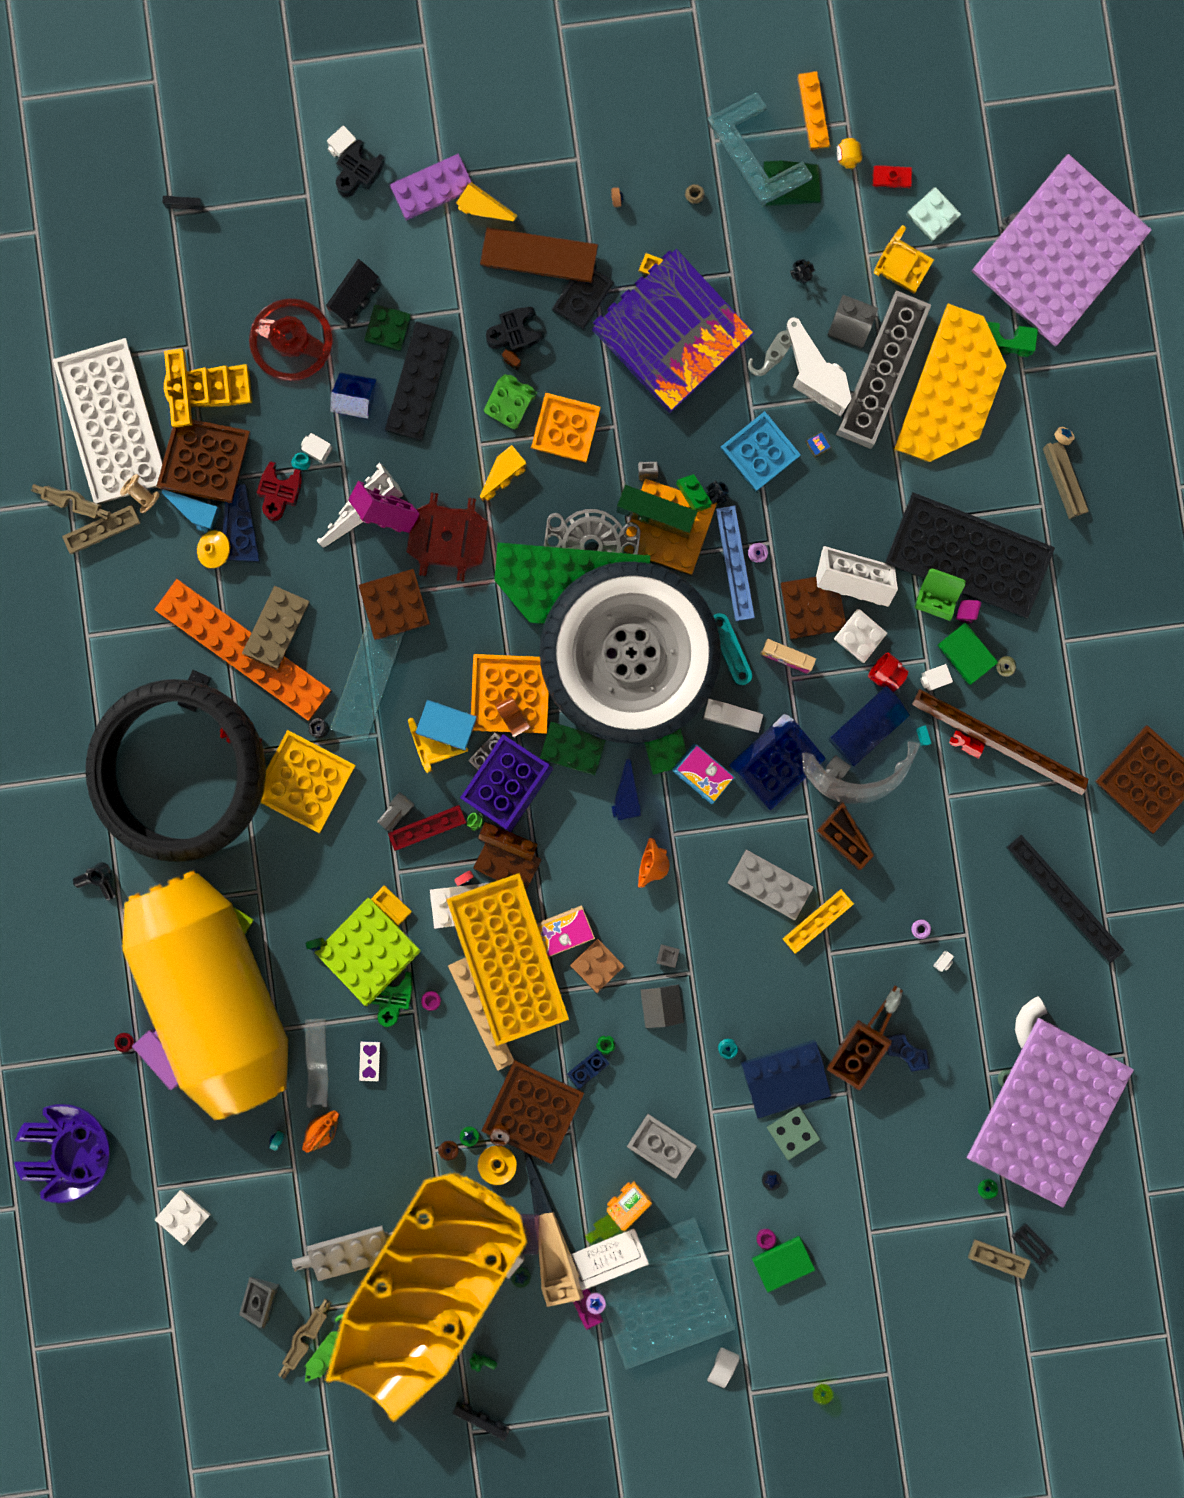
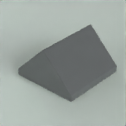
M679 984L640 990L645 1028L667 1027L684 1023Z
M250 1277L239 1315L258 1327L265 1328L269 1323L279 1284Z

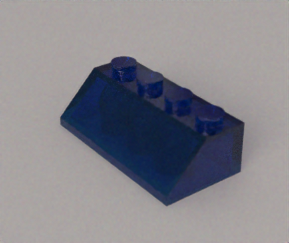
M885 686L831 735L828 740L855 767L907 719L910 714L900 699L888 686Z

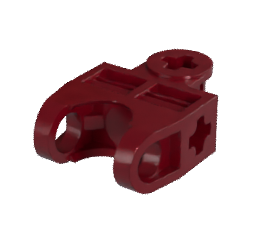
M272 461L269 462L261 476L257 494L259 497L265 498L262 505V511L265 516L271 521H278L283 517L286 504L296 507L301 490L302 471L295 469L293 475L291 474L287 480L277 479V473H275L277 463ZM274 506H275V508L277 509V511H273L272 514H271V512L269 511V509H273Z

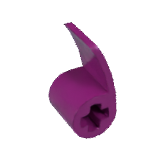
M962 600L956 620L972 624L973 620H976L978 617L981 602Z

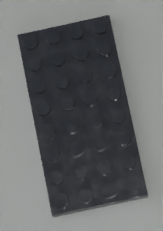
M912 492L885 564L923 579L926 578L930 569L964 579L966 584L961 594L1028 619L1055 547Z

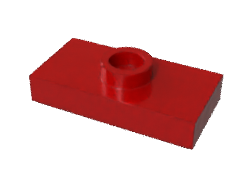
M874 165L873 186L910 188L912 167Z

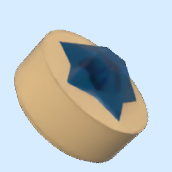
M1059 427L1054 434L1057 441L1064 445H1070L1075 438L1074 434L1065 427Z

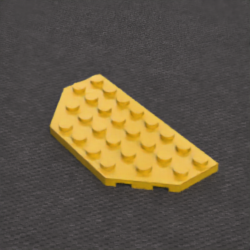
M951 304L946 305L894 450L930 462L980 438L1006 368L1005 361L984 316Z

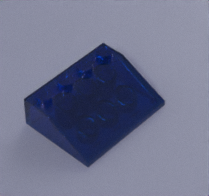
M784 714L729 766L771 811L826 758L796 721L787 714Z

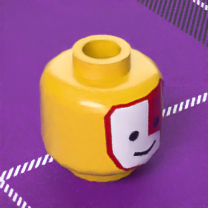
M854 138L843 139L837 146L838 163L845 165V168H855L856 164L862 161L861 143L857 142Z

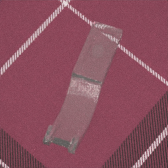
M306 1019L307 1108L314 1104H322V1107H327L326 1019Z

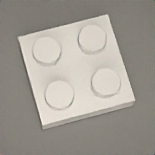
M857 609L834 640L860 662L865 663L887 635V632L860 609Z
M181 1189L157 1216L155 1221L180 1243L185 1245L211 1214Z

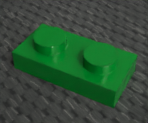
M694 474L677 480L676 485L691 509L699 512L711 507V500Z

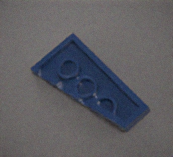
M237 484L233 502H225L223 533L230 542V554L227 561L260 562L247 487L243 484Z

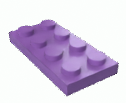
M456 154L390 184V187L405 220H408L461 196L471 180L459 154Z

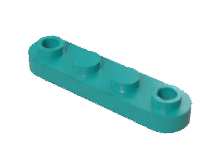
M722 613L715 614V621L720 620L723 623V626L718 627L721 653L734 682L738 685H746L752 679L751 669L728 617ZM739 673H744L745 679H740Z

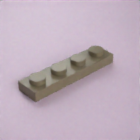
M130 505L108 515L110 516L109 520L101 518L63 535L62 538L69 553L72 555L140 524L141 522L134 506Z

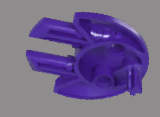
M69 1104L50 1105L43 1108V1116L49 1123H23L15 1142H48V1144H52L51 1160H48V1162L15 1161L14 1164L21 1181H42L48 1183L40 1192V1199L55 1203L71 1202L90 1193L103 1179L110 1159L109 1140L101 1123L88 1111ZM80 1128L86 1131L87 1135L85 1138L79 1135ZM79 1167L85 1170L84 1177L79 1176Z

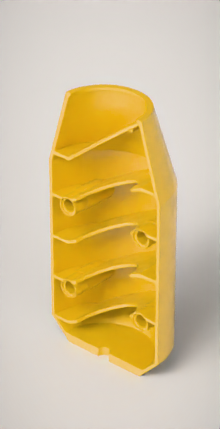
M458 1173L426 1179L344 1312L326 1381L329 1383L334 1380L341 1381L366 1393L386 1410L392 1421H395L448 1372L525 1246L526 1239L519 1212L513 1206L506 1204V1201L493 1191L468 1177H462ZM421 1214H427L429 1217L422 1219L419 1216ZM489 1255H494L497 1257V1259L492 1261L487 1259V1257ZM379 1283H385L386 1285H385V1286H379L378 1284H379ZM453 1324L455 1327L449 1328L446 1325Z

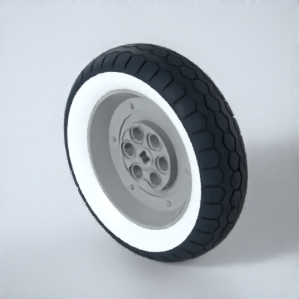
M644 562L611 563L593 569L576 579L561 593L550 609L544 623L540 641V665L543 679L550 696L560 711L585 732L617 743H643L657 740L686 725L697 715L710 697L717 681L721 661V643L718 627L703 597L691 584L674 572ZM620 630L625 633V639L622 642L617 641L615 637L616 633ZM638 630L644 632L645 636L642 641H637L635 638V633ZM629 647L635 651V655H632V658L626 655V650H629ZM647 647H652L655 651L654 655L650 658L645 655ZM609 648L616 650V656L613 659H609L606 655V651ZM620 664L626 667V672L623 675H619L616 671L617 666ZM638 664L645 666V672L641 675L636 672Z

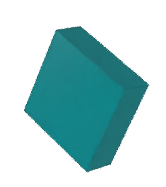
M926 725L917 728L916 731L921 746L930 745L931 740Z

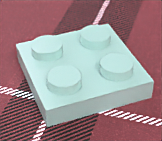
M936 187L907 212L909 218L931 241H934L961 215Z

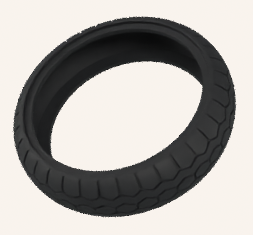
M180 679L155 681L125 694L103 715L95 728L87 751V789L99 819L106 829L123 845L143 856L169 862L191 861L209 856L225 848L246 829L260 805L265 787V755L260 737L253 723L231 698L213 687L195 681ZM172 701L193 705L213 717L229 737L237 761V783L229 807L210 829L190 839L166 837L142 825L126 807L120 795L116 779L117 754L121 741L129 727L149 709Z

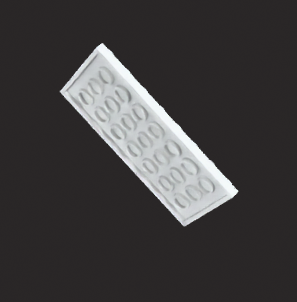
M124 338L53 359L93 502L102 504L129 496L128 493L121 496L120 491L126 481L136 474L140 476L137 482L145 489L156 488L163 461L127 339Z

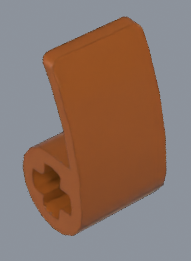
M512 696L495 705L513 737L530 728Z

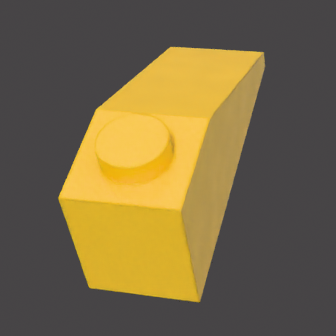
M472 182L468 184L456 202L459 205L458 208L465 214L470 213L472 215L514 221L518 216Z

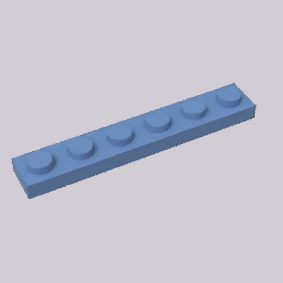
M735 506L717 508L716 514L735 622L754 619Z

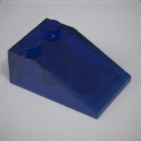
M626 759L614 801L615 805L611 807L613 818L617 817L618 821L641 817L630 759Z

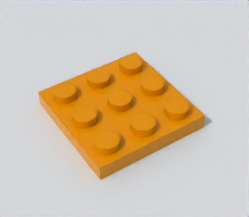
M545 393L531 449L586 463L601 407Z

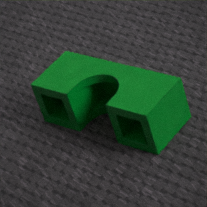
M987 322L1001 354L1016 353L1020 357H1029V355L1034 353L1038 328L1019 326L1015 330L1014 338L1007 340L1000 335V323Z

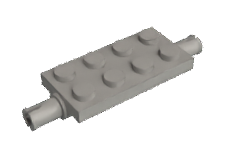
M383 1226L307 1246L308 1256L292 1259V1266L295 1272L308 1267L313 1268L318 1281L372 1267L393 1232H384Z

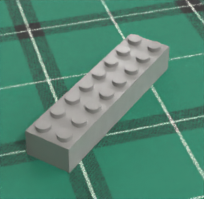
M895 291L836 435L872 449L931 304Z

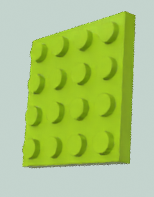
M368 897L325 941V945H321L314 953L367 1007L421 950Z

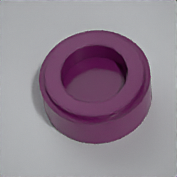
M434 991L426 992L421 999L422 1006L429 1011L436 1010L441 1004L440 995Z
M762 1229L757 1233L756 1240L761 1248L770 1249L776 1243V1236L772 1230Z

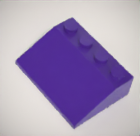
M502 735L460 799L509 832H512L553 771V768L516 742Z

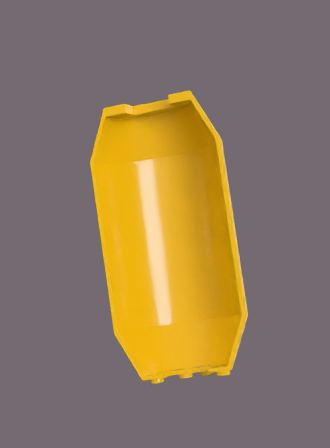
M193 870L184 874V879L180 880V877L168 881V886L162 888L160 884L150 888L151 893L143 896L137 893L128 897L129 901L124 906L122 950L179 1087L214 1120H219L253 1108L277 1096L279 1092L286 1090L288 1038L232 903L199 873L195 874Z

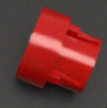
M887 652L872 667L868 678L878 686H883L888 691L894 692L906 680L909 671L902 666L903 664L897 658Z

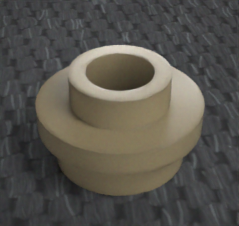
M690 185L686 189L685 197L692 204L700 203L704 198V190L699 185ZM696 192L698 196L692 197L691 193Z

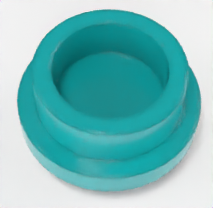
M297 453L292 458L291 464L293 468L303 471L310 467L311 461L305 453Z

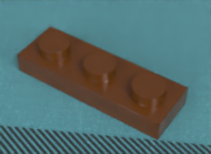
M484 822L478 837L479 840L529 861L532 860L538 845L487 822Z

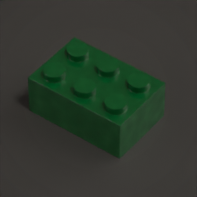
M551 722L540 759L595 776L606 740L584 731Z

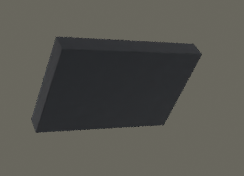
M595 269L592 283L570 280L553 306L552 311L584 331L614 285V281Z

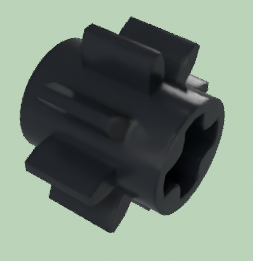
M800 259L794 262L793 270L790 273L796 282L806 283L812 279V273L815 272V269L809 260Z
M714 481L706 487L708 490L706 494L712 504L717 503L720 505L729 499L727 496L729 489L723 482L718 483Z

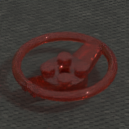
M282 299L269 304L257 315L250 330L249 345L255 362L265 373L280 380H301L316 373L327 361L332 348V331L327 318L316 306L300 299ZM296 306L304 308L315 315L320 321L324 330L325 344L309 334L302 321L296 317L285 316L279 320L265 318L274 310L282 307ZM292 333L293 338L287 340L285 335ZM257 335L269 340L273 348L283 356L298 357L300 354H305L318 360L311 367L301 372L284 373L270 367L261 357L257 347Z

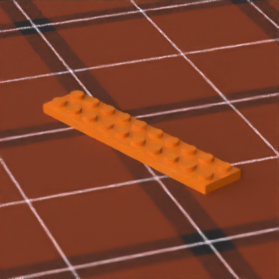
M176 579L154 609L308 721L311 720L332 691L285 656L278 670L242 655L251 632L178 579Z

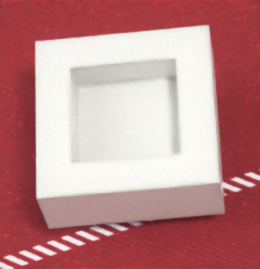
M944 951L933 967L941 972L948 970L953 963L952 958L954 956Z

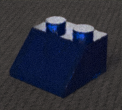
M340 372L331 392L330 412L356 416L358 418H368L372 409L377 379Z

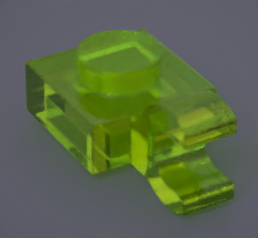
M608 1213L593 1223L596 1229L586 1234L585 1238L589 1244L600 1236L605 1241L620 1231V1229Z

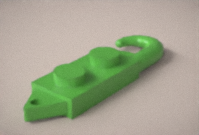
M344 1314L337 1316L335 1321L338 1322L343 1319ZM330 1332L305 1365V1382L317 1377L321 1378L330 1366L339 1332Z

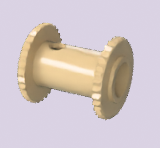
M136 474L126 481L120 491V495L123 496L128 493L142 505L140 512L145 513L156 503L159 498V492L156 491L151 494L137 482L140 476Z

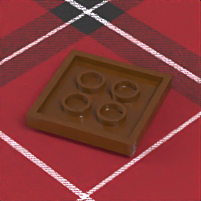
M414 569L358 585L375 641L430 625Z
M816 577L780 583L790 640L837 632L846 624L841 594L817 587Z

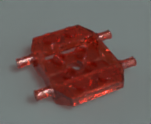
M431 492L430 502L416 509L420 515L409 533L407 554L419 562V576L423 574L426 577L428 565L433 564L457 568L456 581L460 582L461 577V582H464L467 569L483 563L488 521L475 511V498L473 500L468 498L467 509L438 506L439 494L435 493L434 497V493ZM432 516H434V517H433V523H432V530H431L429 550H428V553H427V545H428V539H429L431 518H432ZM466 520H468L469 523L464 558H462L461 551L463 545ZM445 531H449L452 533V539L444 541L442 534Z

